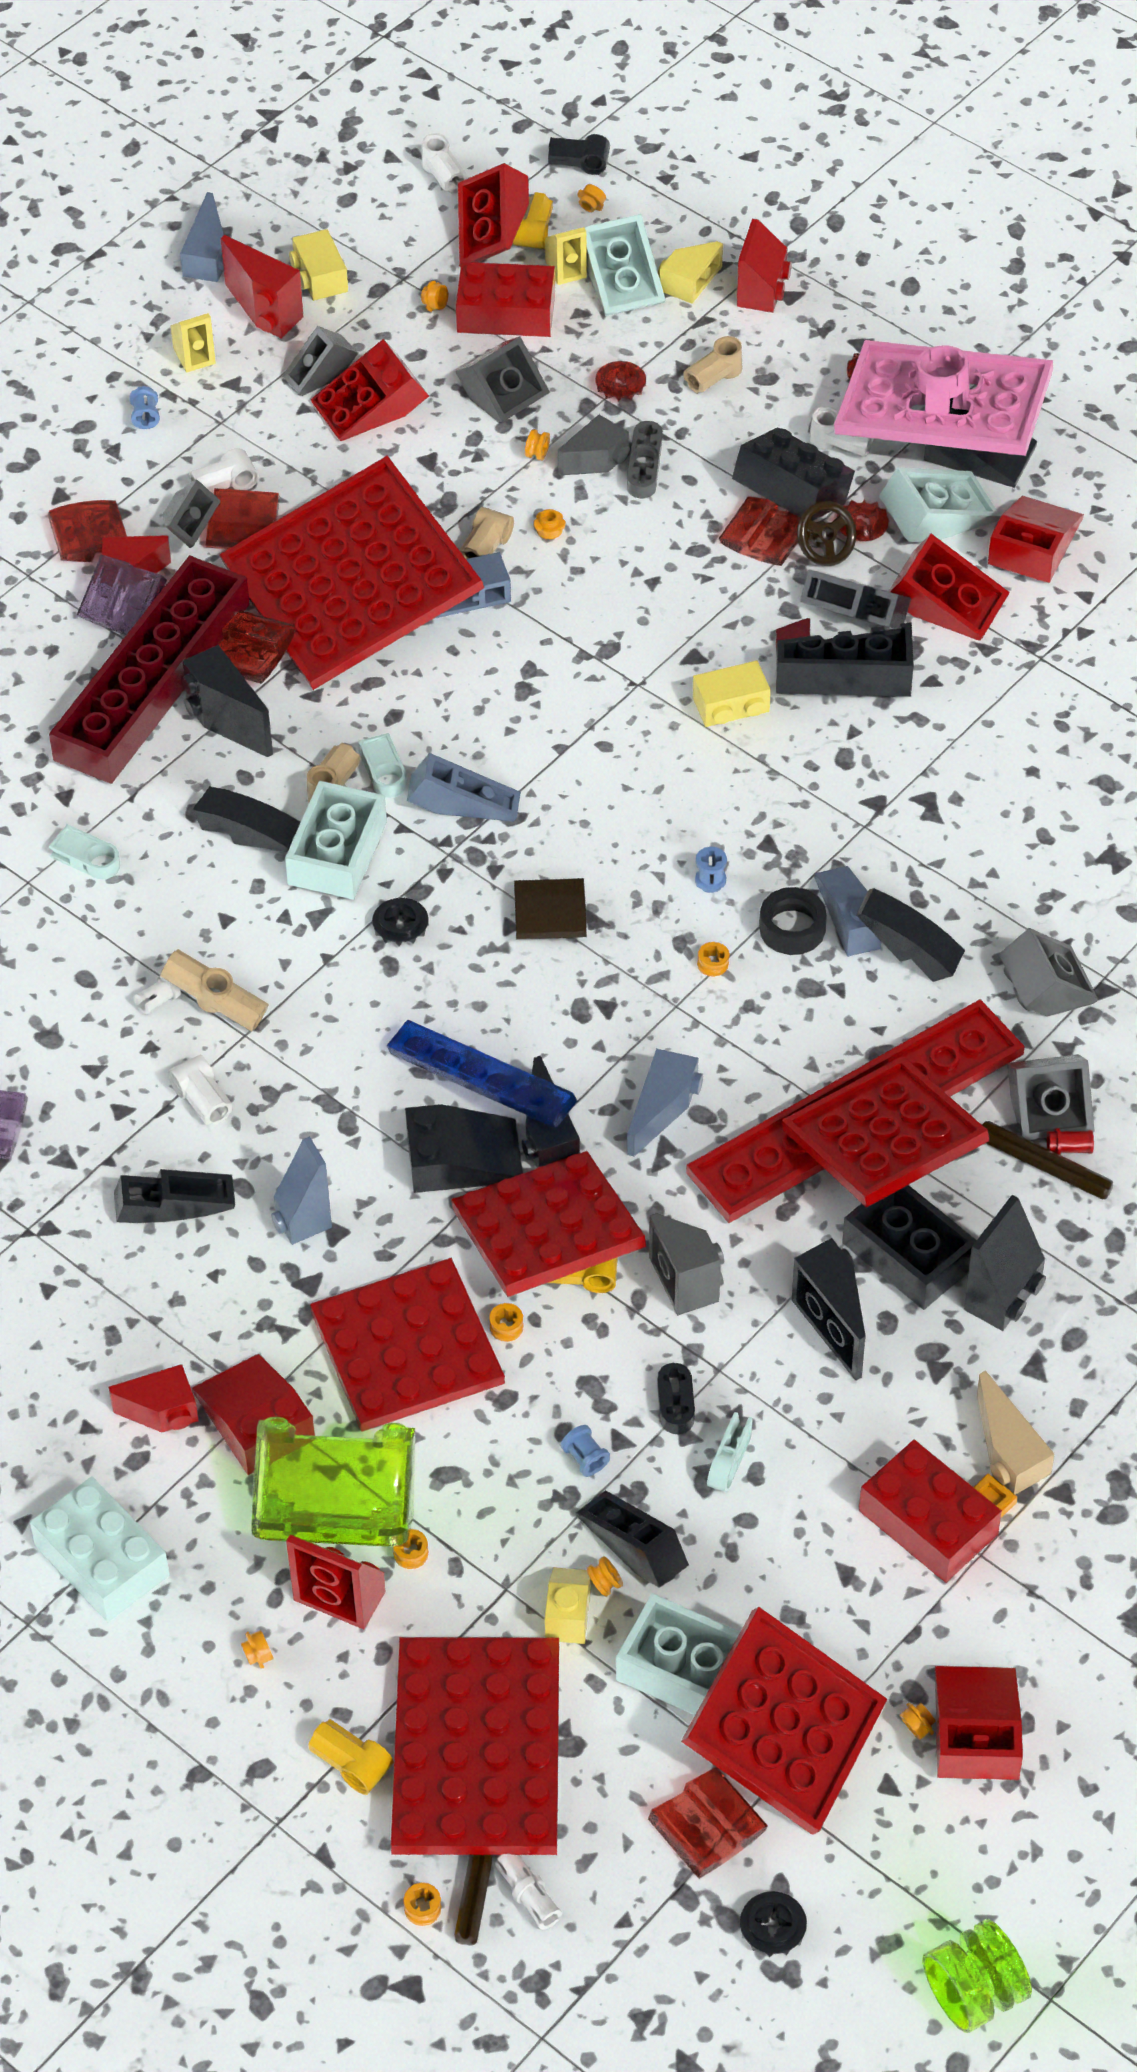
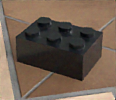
M777 427L740 446L732 479L796 516L801 517L809 506L819 501H833L842 506L846 504L855 470L844 465L842 460L830 457L819 451L815 445L805 443L792 436L790 431ZM820 511L811 520L814 521L831 511Z
M910 1185L868 1207L861 1203L844 1217L842 1243L923 1310L969 1273L971 1250L977 1240Z

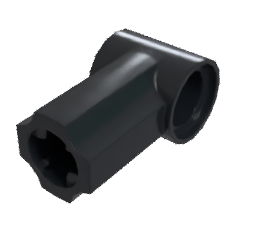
M591 134L585 140L550 137L548 163L578 166L587 174L599 175L606 169L610 142L606 137L599 134Z

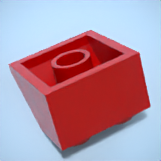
M752 218L738 259L737 307L773 313L777 300H783L785 292V282L783 281L790 278L792 262L787 261L788 248L758 219Z

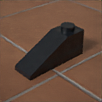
M541 1055L533 1059L525 1122L526 1139L521 1140L526 1159L528 1161L533 1160L537 1168L580 1153V1137Z
M606 1490L576 1512L578 1518L635 1574L659 1588L673 1580L678 1573L689 1566L675 1529Z

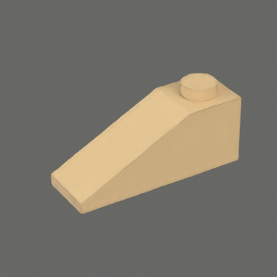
M985 1370L980 1373L977 1399L989 1456L990 1470L997 1481L1005 1485L1016 1495L1051 1475L1055 1454Z

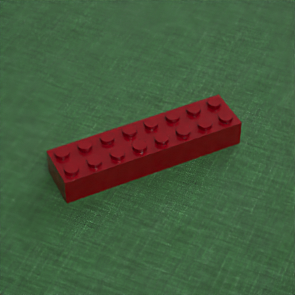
M189 555L49 733L53 761L112 784L184 691L181 677L184 676L183 660L219 645L250 605L247 577Z

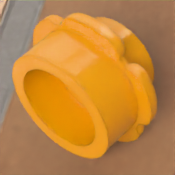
M587 184L583 190L580 189L578 191L579 205L584 210L591 213L595 210L602 211L606 195L600 188Z
M430 281L422 290V303L426 305V309L430 312L434 309L442 310L446 307L449 297L447 287L439 282Z
M546 509L536 515L533 525L540 537L555 539L562 534L566 521L560 512Z
M261 1630L252 1634L246 1632L247 1641L240 1643L249 1664L252 1665L258 1662L259 1667L262 1669L264 1668V1663L274 1659L268 1643Z
M907 1703V1709L899 1715L907 1728L918 1740L924 1738L928 1733L932 1736L934 1731L931 1725L936 1720L922 1703H919L916 1707L911 1703Z

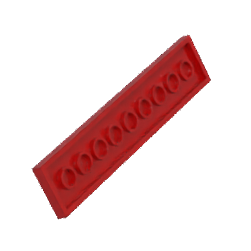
M979 999L686 1165V1174L725 1220L731 1223L824 1169L783 1131L782 1120L902 1056L951 1097L1007 1065V1063L1024 1055L1025 1046L991 1009Z

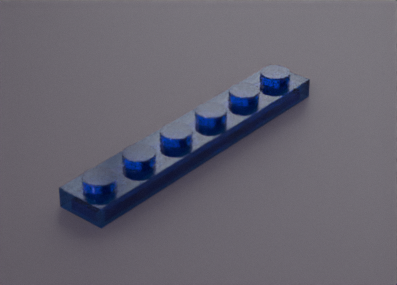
M408 1019L386 1045L391 1055L554 1128L559 1126L577 1103L574 1093Z

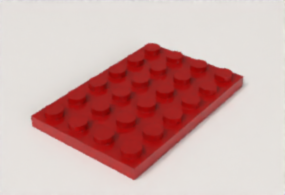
M399 1637L391 1855H557L559 1638Z

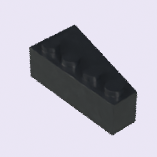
M912 622L901 623L900 629L885 631L884 626L870 628V633L852 635L851 630L842 631L829 639H824L821 635L777 640L776 694L911 697L914 667Z

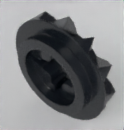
M393 898L377 907L372 917V924L375 935L381 936L385 944L392 941L396 942L400 947L402 942L409 941L414 944L417 937L425 936L426 928L429 926V917L426 909L419 902L409 898ZM400 915H403L405 920L402 929H398L396 925Z
M775 1891L760 1893L751 1898L741 1912L740 1928L742 1939H746L753 1951L759 1950L764 1952L769 1958L773 1954L784 1953L787 1956L791 1949L801 1945L807 1930V1918L804 1909L797 1900L785 1893ZM773 1911H776L779 1925L785 1926V1928H778L774 1937H770L768 1926L761 1924L769 1923Z

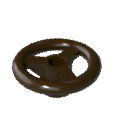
M819 501L809 506L803 512L797 526V539L801 551L811 562L820 566H835L846 560L854 549L857 536L856 525L853 517L845 507L833 501ZM825 510L839 515L831 523L824 521L814 522L811 520L816 513ZM846 526L847 538L845 545L835 555L833 541L836 539L837 531ZM823 529L825 530V533H826L825 539H824L823 536H822V531H823ZM811 546L822 548L824 556L817 554Z

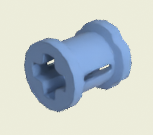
M138 387L129 396L130 404L134 407L131 421L139 429H151L160 421L159 412L156 409L158 393L151 387ZM145 395L147 396V401H146V403H144V396H145ZM143 412H145V420L142 419Z
M711 846L701 849L696 854V865L699 869L695 876L696 886L707 893L718 892L726 885L727 877L723 871L727 865L726 853L722 849ZM710 856H712V866L709 865ZM710 874H714L713 883H710Z
M580 1425L563 1438L560 1446L565 1453H571L578 1462L581 1474L589 1477L601 1471L608 1464L610 1453L605 1448L601 1449L592 1438V1430L588 1425Z

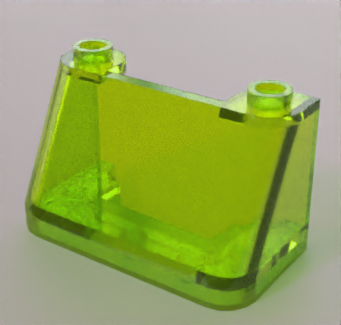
M282 1417L259 1420L256 1432L251 1512L252 1535L256 1538L270 1541H286L289 1535H293L312 1543L367 1546H398L406 1543L409 1539L414 1516L416 1428H408L400 1423H388L383 1425L382 1429L375 1432L373 1439L296 1435L295 1426L288 1423V1420Z

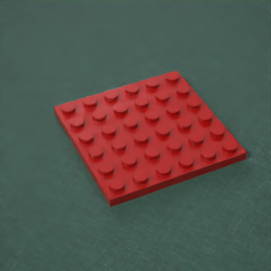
M388 455L219 554L228 570L247 577L250 602L312 690L485 588L481 578Z

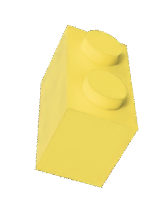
M328 229L292 238L293 251L289 252L292 267L300 270L301 287L303 290L308 289L313 301L348 292L347 268Z
M756 660L694 675L693 700L705 727L769 712L770 687Z

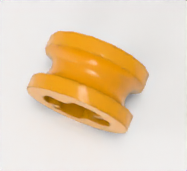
M532 429L527 438L525 456L531 458L535 455L537 460L543 461L549 448L550 434L548 432L539 434L538 430Z
M708 942L702 945L698 951L697 966L699 971L712 977L725 973L728 969L730 957L728 948L719 942ZM709 956H716L718 962H711Z
M512 1303L499 1304L492 1309L489 1317L491 1334L496 1339L505 1342L513 1341L520 1337L524 1327L521 1309ZM505 1318L508 1322L513 1321V1325L507 1326L505 1323H500V1320Z
M406 1529L395 1536L393 1540V1555L396 1563L405 1569H416L424 1565L428 1559L429 1551L427 1538L422 1532L416 1529ZM411 1544L417 1545V1550H412L410 1554L404 1553V1548H409Z
M601 1557L597 1566L591 1564L587 1567L591 1581L605 1597L611 1594L612 1587L618 1589L623 1586L620 1574L607 1557Z
M417 1883L409 1887L404 1894V1911L410 1922L415 1925L426 1926L438 1919L442 1906L440 1893L435 1886L429 1883ZM424 1897L425 1902L430 1899V1909L421 1911L420 1906L414 1909L416 1907V1899Z

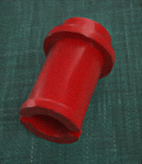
M1054 1128V1131L1047 1132L1046 1147L1059 1155L1061 1153L1092 1154L1094 1150L1093 1131H1060V1128Z

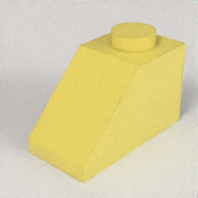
M585 227L545 238V262L547 266H555V281L557 285L587 278V239Z
M716 241L675 249L667 260L664 259L658 269L663 293L693 304L722 268L723 243Z
M209 313L170 325L173 349L186 373L216 364L212 323Z
M553 1567L546 1601L545 1638H559V1642L585 1644L592 1584L587 1570Z

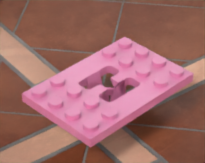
M865 340L834 423L835 434L1026 456L1052 376L1053 360L963 351L949 345L926 347ZM969 384H975L977 387L970 389ZM950 398H953L952 408L969 410V412L965 415L949 414ZM914 405H925V411L913 410L911 408Z

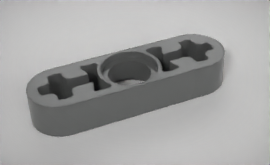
M642 421L634 427L627 474V490L631 496L639 499L651 497L656 492L663 430L654 421ZM646 436H651L650 444L644 443ZM649 456L653 460L648 463H642L637 458ZM640 475L646 476L643 484L639 483Z

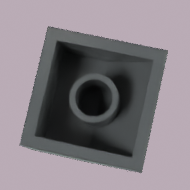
M521 336L502 342L455 371L470 400L498 423L504 422L550 393Z
M1028 928L999 953L1005 966L1003 969L1004 974L1014 984L1018 992V1002L1029 1012L1034 1011L1048 1017L1092 1005L1099 1000L1072 946Z
M1076 1054L1007 1063L1010 1097L1020 1136L1028 1140L1045 1139L1047 1132L1054 1131V1128H1060V1131L1092 1130L1095 1132L1087 1059Z
M658 1213L650 1215L649 1259L677 1316L719 1302L720 1286L724 1284L721 1265L725 1262L720 1245L717 1242L712 1243L707 1231Z

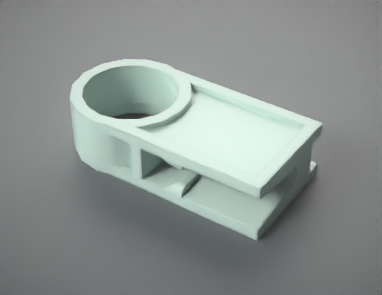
M386 733L358 741L360 746L359 754L372 782L374 791L377 794L385 795L387 798L401 795L407 786L406 770L402 765L390 734ZM389 774L401 778L392 784L378 781L380 777Z
M68 824L49 845V849L53 850V853L50 855L51 858L84 872L93 878L108 879L117 874L120 869L119 851L116 846ZM106 855L113 858V861L107 865L98 866L91 863L98 856Z
M734 1412L713 1459L707 1486L724 1492L729 1490L752 1437V1417H749L745 1427H742L739 1424L738 1413Z

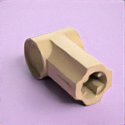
M724 336L714 342L712 352L684 370V379L691 390L698 394L699 392H704L722 378L731 379L739 376L743 369L742 345L739 339L732 336Z
M481 507L475 515L472 531L459 551L466 560L494 553L499 544L504 545L510 539L514 528V517Z
M342 742L338 746L334 745L321 764L312 767L308 771V803L319 781L344 786L360 764V755L353 750L352 746Z

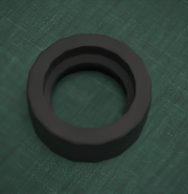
M787 887L772 892L764 899L760 909L759 929L760 936L768 947L779 953L800 955L814 950L823 941L826 933L827 913L825 904L819 896L807 889ZM784 911H798L811 917L814 923L802 931H787L776 926L772 919Z

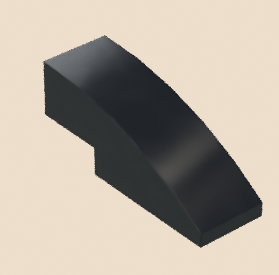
M810 569L808 570L800 602L894 629H900V624L905 622L911 598Z
M209 786L192 809L202 830L229 834L234 844L288 852L301 821L267 803L237 792Z
M875 888L868 890L856 916L900 962L911 959L932 982L952 977L965 949L947 932L914 908Z
M160 1169L157 1178L120 1175L114 1190L116 1222L157 1223L187 1220L232 1210L236 1205L232 1174Z

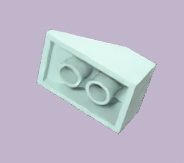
M641 214L585 227L587 272L605 316L665 302V296Z
M897 467L879 495L888 513L893 517L902 535L908 542H923L931 533L942 540L996 522L1001 517L972 471Z

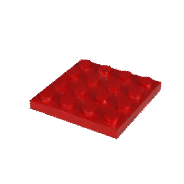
M904 1056L782 1120L783 1131L865 1207L878 1202L989 1142L988 1130Z
M588 1151L571 1155L568 1158L451 1199L454 1213L507 1297L646 1247L644 1233Z
M452 1257L310 1304L311 1314L361 1432L505 1384V1375Z
M757 1607L751 1611L681 1742L804 1830L814 1835L820 1832L888 1699L765 1610Z

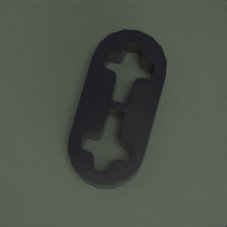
M673 1362L661 1367L657 1377L660 1422L667 1432L677 1435L684 1434L691 1430L695 1420L692 1375L690 1370L681 1363ZM670 1378L678 1379L679 1392H672ZM673 1405H680L682 1419L674 1418Z

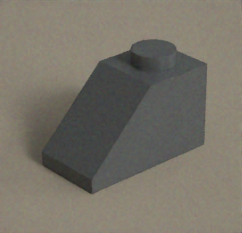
M317 326L282 377L299 395L304 396L331 383L350 366L358 352L341 334Z
M600 414L597 415L558 449V473L561 475L609 472L617 464L623 463L629 455V431Z
M195 480L177 491L162 514L165 526L184 544L192 548L221 500L201 482Z

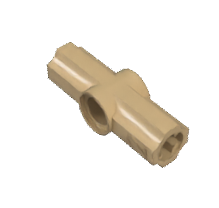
M179 949L174 951L169 957L160 975L162 978L194 996L199 1007L209 1013L220 1012L251 1032L261 1022L269 1006L265 1001L233 983L231 974L225 969L209 968ZM209 988L218 989L220 992H213Z

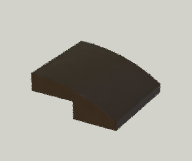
M584 878L514 880L516 940L587 937Z

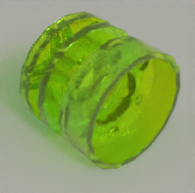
M984 1919L975 1924L974 1930L967 1929L961 1932L959 1937L960 1945L952 1940H948L924 1953L922 1957L924 1973L935 1998L947 2017L964 2033H970L993 2020L995 2015L994 2006L1000 2011L1005 2012L1013 2008L1014 2002L1016 2004L1022 2003L1031 1998L1032 1995L1030 1977L1016 1947L1006 1933L990 1919Z

